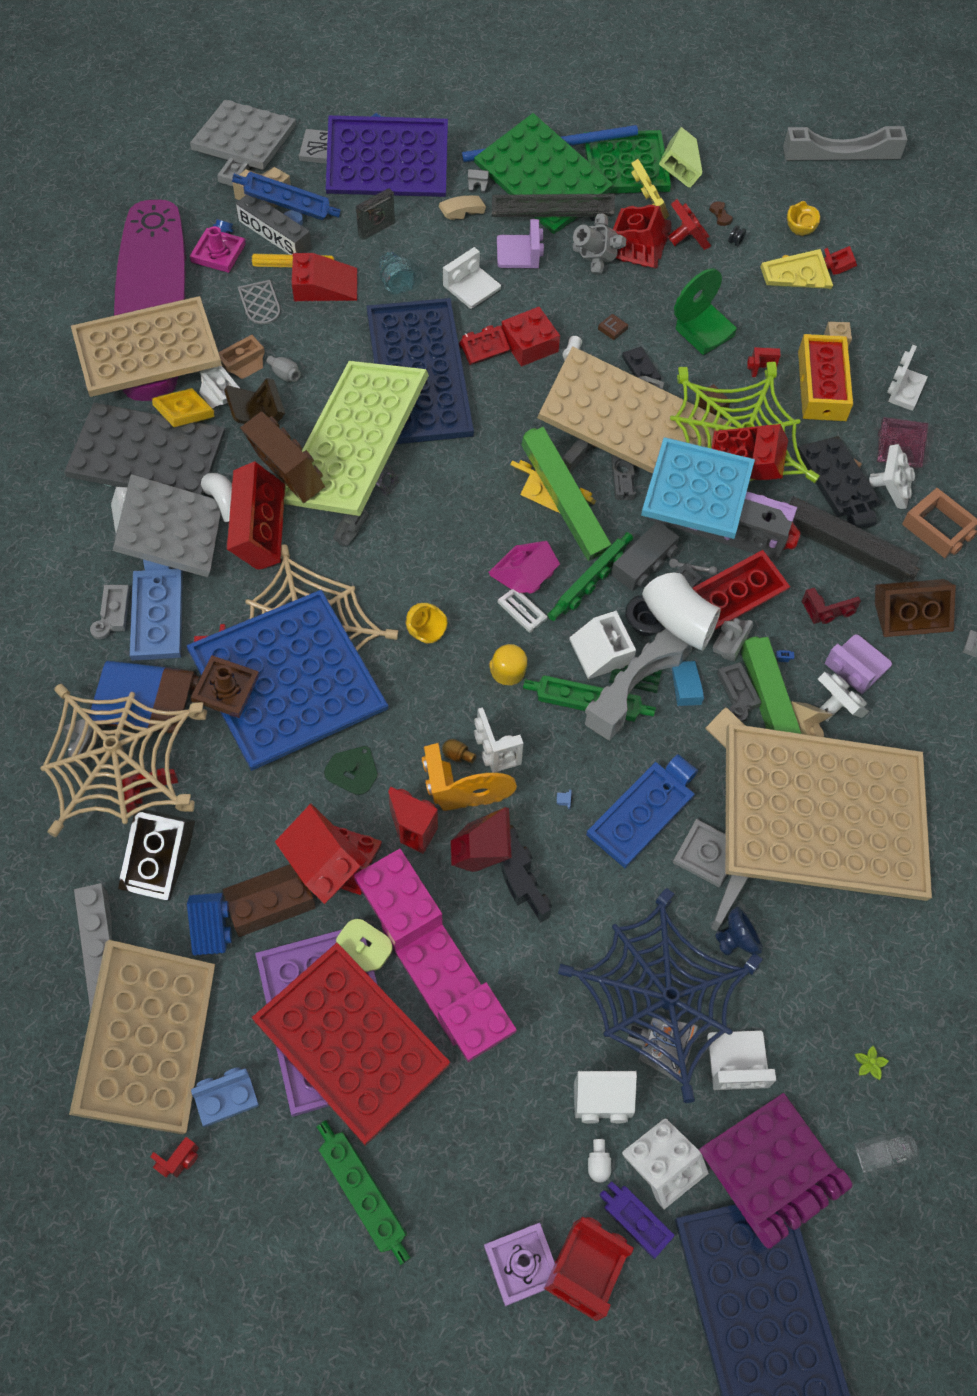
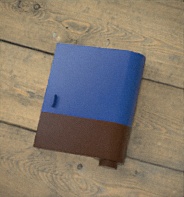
M106 661L94 700H113L128 697L130 692H134V699L149 708L162 711L185 710L188 696L193 694L200 676H197V672L193 670ZM127 701L114 704H92L91 710L111 711L125 707ZM132 703L130 708L138 716L149 720L165 721L177 716L155 714L138 707L134 703ZM122 713L112 715L89 714L93 721L110 720L122 716ZM129 714L126 721L139 727L150 728L156 725L137 720ZM179 721L173 723L166 732L173 733ZM117 722V723H111V724H101V725H108V726H116V727H118L119 722Z

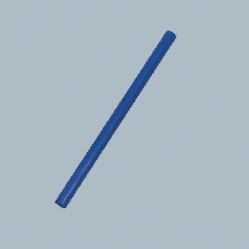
M637 125L562 136L561 138L570 146L637 136L638 128ZM485 149L462 152L463 162L474 161V157Z

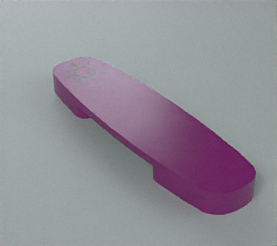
M145 200L134 204L129 209L124 225L117 265L114 316L185 300V239L179 210L174 203L167 200ZM178 376L122 390L127 397L133 400L152 401L154 397L171 394L176 388Z

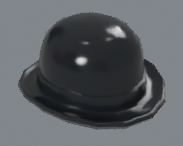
M643 595L630 599L626 606V617L629 624L638 634L652 636L666 629L650 611L643 599Z

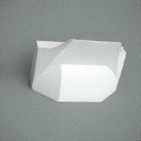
M222 366L200 372L202 384L199 393L211 408L228 403L224 392L226 386L239 388Z

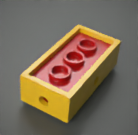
M804 334L798 351L803 419L847 421L853 406L847 336Z

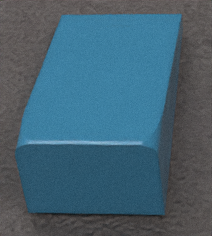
M684 661L679 666L672 667L677 706L702 705L704 695L695 661Z

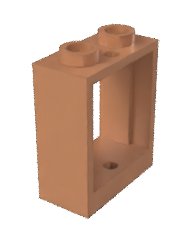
M938 488L912 508L902 523L903 526L944 558L950 553L953 555L957 554L964 545L962 543L965 540L970 542L977 534L975 530L977 528V518ZM935 507L963 528L951 540L923 519Z

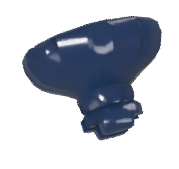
M739 907L732 909L728 917V929L724 932L719 930L715 935L721 944L719 947L722 953L730 955L738 947L752 955L753 953L757 955L762 953L763 946L759 935L746 913Z

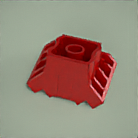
M646 205L644 207L628 206L621 208L613 230L618 235L626 238V245L623 248L617 249L616 258L636 265L641 264L644 267H658V259H661L662 251L668 240V232H671V221L664 219L660 206Z

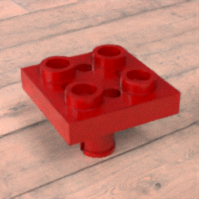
M676 199L671 206L682 220V225L668 235V238L674 246H677L679 242L690 234L693 235L704 250L708 249L711 246L707 240L710 237L709 234L702 227L700 221L686 203L682 205Z

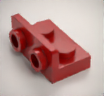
M490 325L483 328L480 333L474 334V332H470L462 336L459 348H463L469 365L510 351L501 325L497 327Z

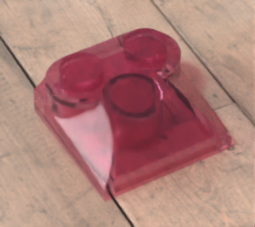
M883 417L881 428L878 431L877 462L887 463L890 445L899 444L902 452L907 455L909 466L922 468L928 423Z

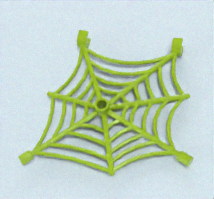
M767 362V370L764 371L765 380L737 389H714L693 384L688 381V368L678 367L679 375H677L678 384H683L684 399L680 410L675 416H670V420L676 421L683 430L686 443H690V439L682 423H688L693 428L698 438V446H701L702 438L695 425L702 426L707 435V448L710 449L711 435L707 427L714 428L716 431L719 429L755 427L754 421H756L758 426H762L757 417L758 411L767 425H773L764 416L761 409V404L764 401L766 409L772 418L778 422L776 424H781L784 432L786 426L793 425V447L800 464L792 460L787 450L785 458L787 463H785L784 467L793 466L798 470L783 471V475L805 474V477L813 483L818 481L820 475L811 469L807 470L797 448L796 424H800L801 420H794L781 407L775 395L776 362ZM765 384L759 392L739 399L708 397L700 391L736 393ZM688 386L696 393V401L690 416L683 418L679 416L686 406ZM769 386L775 404L789 421L782 422L769 407L765 396ZM759 396L757 403L745 408L731 409L720 407L715 403H738ZM700 397L707 402L706 412L701 421L692 419L698 408ZM710 405L717 410L713 423L705 422L709 414ZM754 408L753 413L744 416L732 417L727 413L742 412ZM720 414L728 419L724 425L717 424ZM750 417L749 422H744L743 424L737 421ZM730 423H733L736 427H731L729 425Z

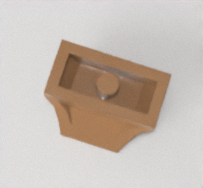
M253 335L218 352L222 366L228 372L234 373L241 379L263 368L265 350Z

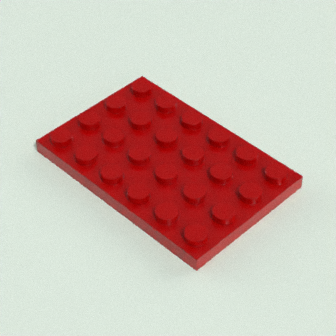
M338 942L252 1017L257 1026L365 1146L450 1066V1061Z

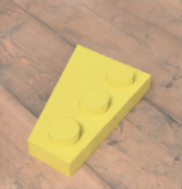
M639 159L631 163L634 169L631 173L637 183L639 181L642 183L643 188H641L644 197L646 200L650 198L653 203L652 205L660 206L664 219L668 218L669 213L663 199L660 198L655 186L651 184L652 182Z
M821 249L763 262L760 266L766 285L828 289L833 287Z

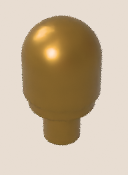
M449 739L442 746L444 756L455 762L461 763V758L473 763L476 759V754L468 751V746L458 740Z

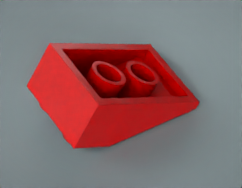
M293 253L292 290L294 301H357V268L315 253Z
M309 804L275 841L305 886L324 904L368 861L312 804Z

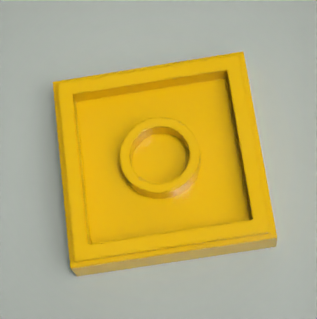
M193 388L152 398L153 406L173 427L214 417V410Z

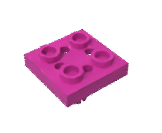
M216 226L206 228L190 255V261L229 273L246 245L245 238L221 232V229Z

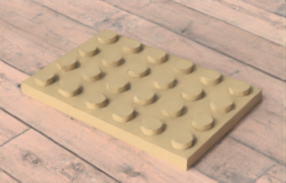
M200 296L71 326L90 397L222 366Z
M108 940L105 942L69 1115L177 1134H185L187 1132L193 1097L191 1089L195 1085L215 964Z

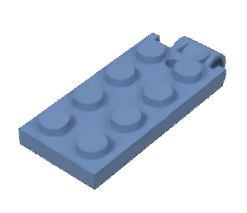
M143 559L145 571H133L130 658L132 661L181 658L183 571L170 569L171 567Z

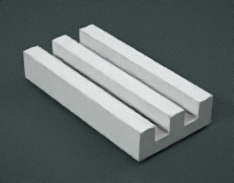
M513 589L498 599V603L529 633L548 618L523 593H518ZM515 595L539 618L535 619L512 596ZM506 600H508L517 610H519L531 622V624L521 614H519Z

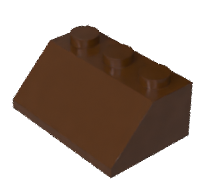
M945 579L875 584V607L883 636L893 637L953 632L956 585Z
M291 864L223 889L225 900L229 903V912L239 937L316 909L310 889L305 886Z

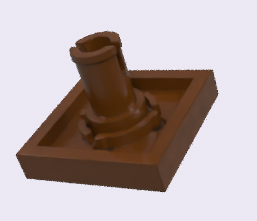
M211 655L191 696V701L194 703L203 702L205 707L240 718L258 680L259 671Z

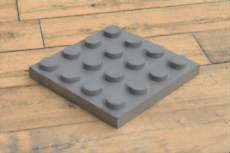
M224 100L190 142L191 150L227 160L232 158L234 162L241 164L245 162L248 163V166L264 170L296 125V119L271 113L267 110L253 108L249 105L235 103L231 100Z
M131 474L112 551L208 577L221 513L218 504L213 498Z

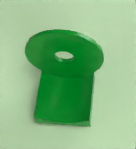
M714 268L702 271L689 281L674 305V315L677 318L675 329L702 355L735 337L737 327L711 304L722 282L721 273ZM702 290L701 295L696 300H693L694 296Z

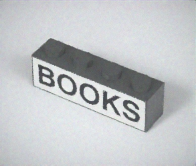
M245 195L236 202L238 220L289 255H293V253H307L312 249L310 231L268 203L249 195Z

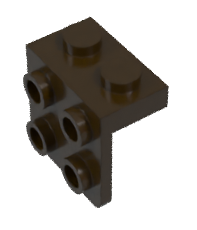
M266 378L256 392L229 385L224 389L232 417L237 423L245 424L261 411L268 418L272 416L277 423L286 414L274 379Z

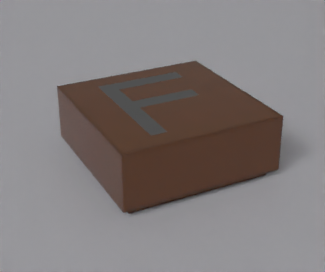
M611 314L598 325V330L612 340L618 338L628 329V324L614 314Z

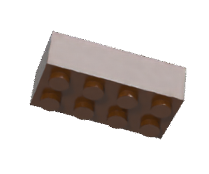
M261 411L240 428L258 457L304 504L325 488L321 480L323 474L315 465H312L314 459L307 450L302 452L303 449L297 440H290L291 436L285 428L279 429L280 426L272 416L268 418Z

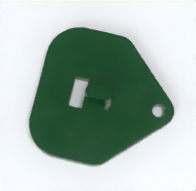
M367 746L334 754L324 770L325 777L329 782L355 795L367 793L377 779V770L371 751ZM348 772L354 775L355 777L354 779H351L345 776L344 773Z

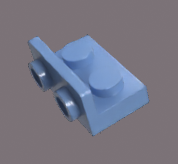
M230 1069L224 1073V1077L213 1080V1078L204 1079L196 1084L197 1087L191 1089L203 1127L259 1106L247 1069Z

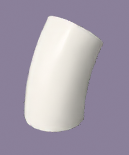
M667 573L649 582L644 588L642 595L656 619L676 637L703 651L714 632L721 608L699 596L680 573Z

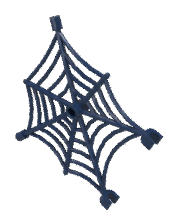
M666 888L656 900V909L647 918L629 926L618 927L617 924L612 925L615 931L613 943L605 958L593 967L582 971L574 970V967L560 964L558 974L570 978L576 976L589 989L602 1013L605 1027L603 1035L605 1037H610L630 1047L666 1070L683 1084L681 1087L683 1102L692 1103L695 1101L693 1087L689 1083L693 1071L702 1054L716 1039L724 1033L728 1035L733 1033L732 1029L727 1027V1006L730 996L736 985L747 974L753 975L757 971L763 959L753 953L744 967L741 968L716 960L695 948L682 936L666 913V908L671 904V899L675 895ZM660 911L661 924L651 932L628 939L622 932L649 922ZM667 923L680 940L696 954L712 963L735 971L727 974L717 972L690 960L678 950L668 937ZM660 930L662 931V941L651 948L637 951L632 945L633 942L649 938ZM619 936L624 943L623 956L618 965L610 972L601 976L589 974L588 972L596 970L609 960L616 949ZM669 945L677 955L691 966L707 974L719 977L707 981L692 976L680 968L669 955ZM663 946V957L648 963L642 958V954L653 952ZM629 949L634 956L629 970L616 981L607 979V977L613 975L622 967ZM664 961L665 973L657 974L651 970L650 966ZM637 962H639L643 968L640 979L633 985L622 983L632 974ZM670 963L678 972L690 980L700 982L701 984L693 986L671 974ZM646 974H648L650 977L648 984L644 988L638 987L644 981ZM665 977L666 988L658 978ZM737 977L725 996L721 1024L713 1019V1006L716 994L724 981ZM671 979L687 989L678 991L677 988L672 987ZM587 980L599 982L607 995L613 1015L614 1026L612 1028H609L607 1014L600 998ZM653 982L661 991V993L649 990V988L653 985ZM606 985L615 988L622 1012V1022L619 1024L617 1010ZM716 985L712 991L709 1003V1016L701 1013L702 999L707 988ZM620 988L628 990L632 999L633 1016L628 1019ZM701 990L696 1010L691 1007L695 992ZM634 992L643 994L647 1001V1008L640 1012L637 1009V1000ZM689 995L687 1004L680 1001L679 998ZM649 996L658 998L660 1001L651 1005ZM676 1006L682 1008V1010L679 1011L677 1015L675 1012ZM660 1007L669 1010L671 1022L653 1011ZM689 1012L696 1016L679 1032L677 1021L683 1014ZM649 1015L661 1020L673 1029L674 1038L640 1019ZM700 1019L707 1022L696 1031L688 1041L683 1052L681 1037ZM635 1022L667 1038L676 1045L678 1060L654 1042L626 1028V1026ZM711 1025L719 1029L720 1031L712 1036L699 1050L687 1075L685 1060L691 1045ZM622 1030L652 1046L680 1067L681 1077L648 1052L614 1035V1033Z

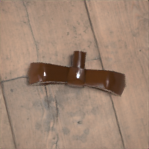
M716 201L711 204L709 210L715 214L717 224L720 226L729 225L733 217L726 213L725 203Z

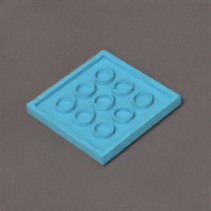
M664 437L641 516L734 539L755 459Z

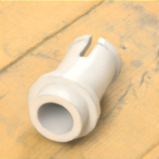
M571 336L569 338L567 349L563 351L564 361L572 346L580 350L582 345L580 337Z

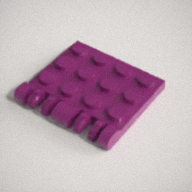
M784 1093L699 1149L751 1228L767 1248H772L781 1239L788 1236L789 1231L786 1225L793 1230L798 1229L802 1225L801 1223H806L818 1214L820 1209L822 1210L829 1205L828 1198L833 1201L837 1200L852 1188V1182L844 1170L836 1166Z

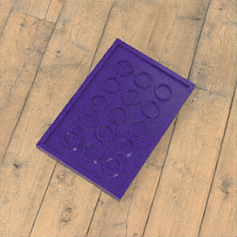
M328 115L326 194L446 197L448 119Z

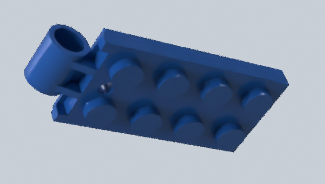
M679 754L669 762L666 769L655 762L587 831L586 836L626 869L695 797V794L686 785L693 780L698 773V769Z

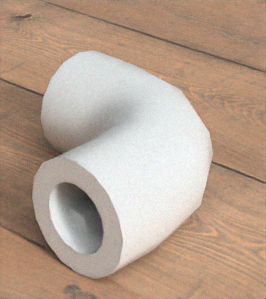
M208 473L201 481L203 492L214 497L223 521L228 522L232 483L221 474Z

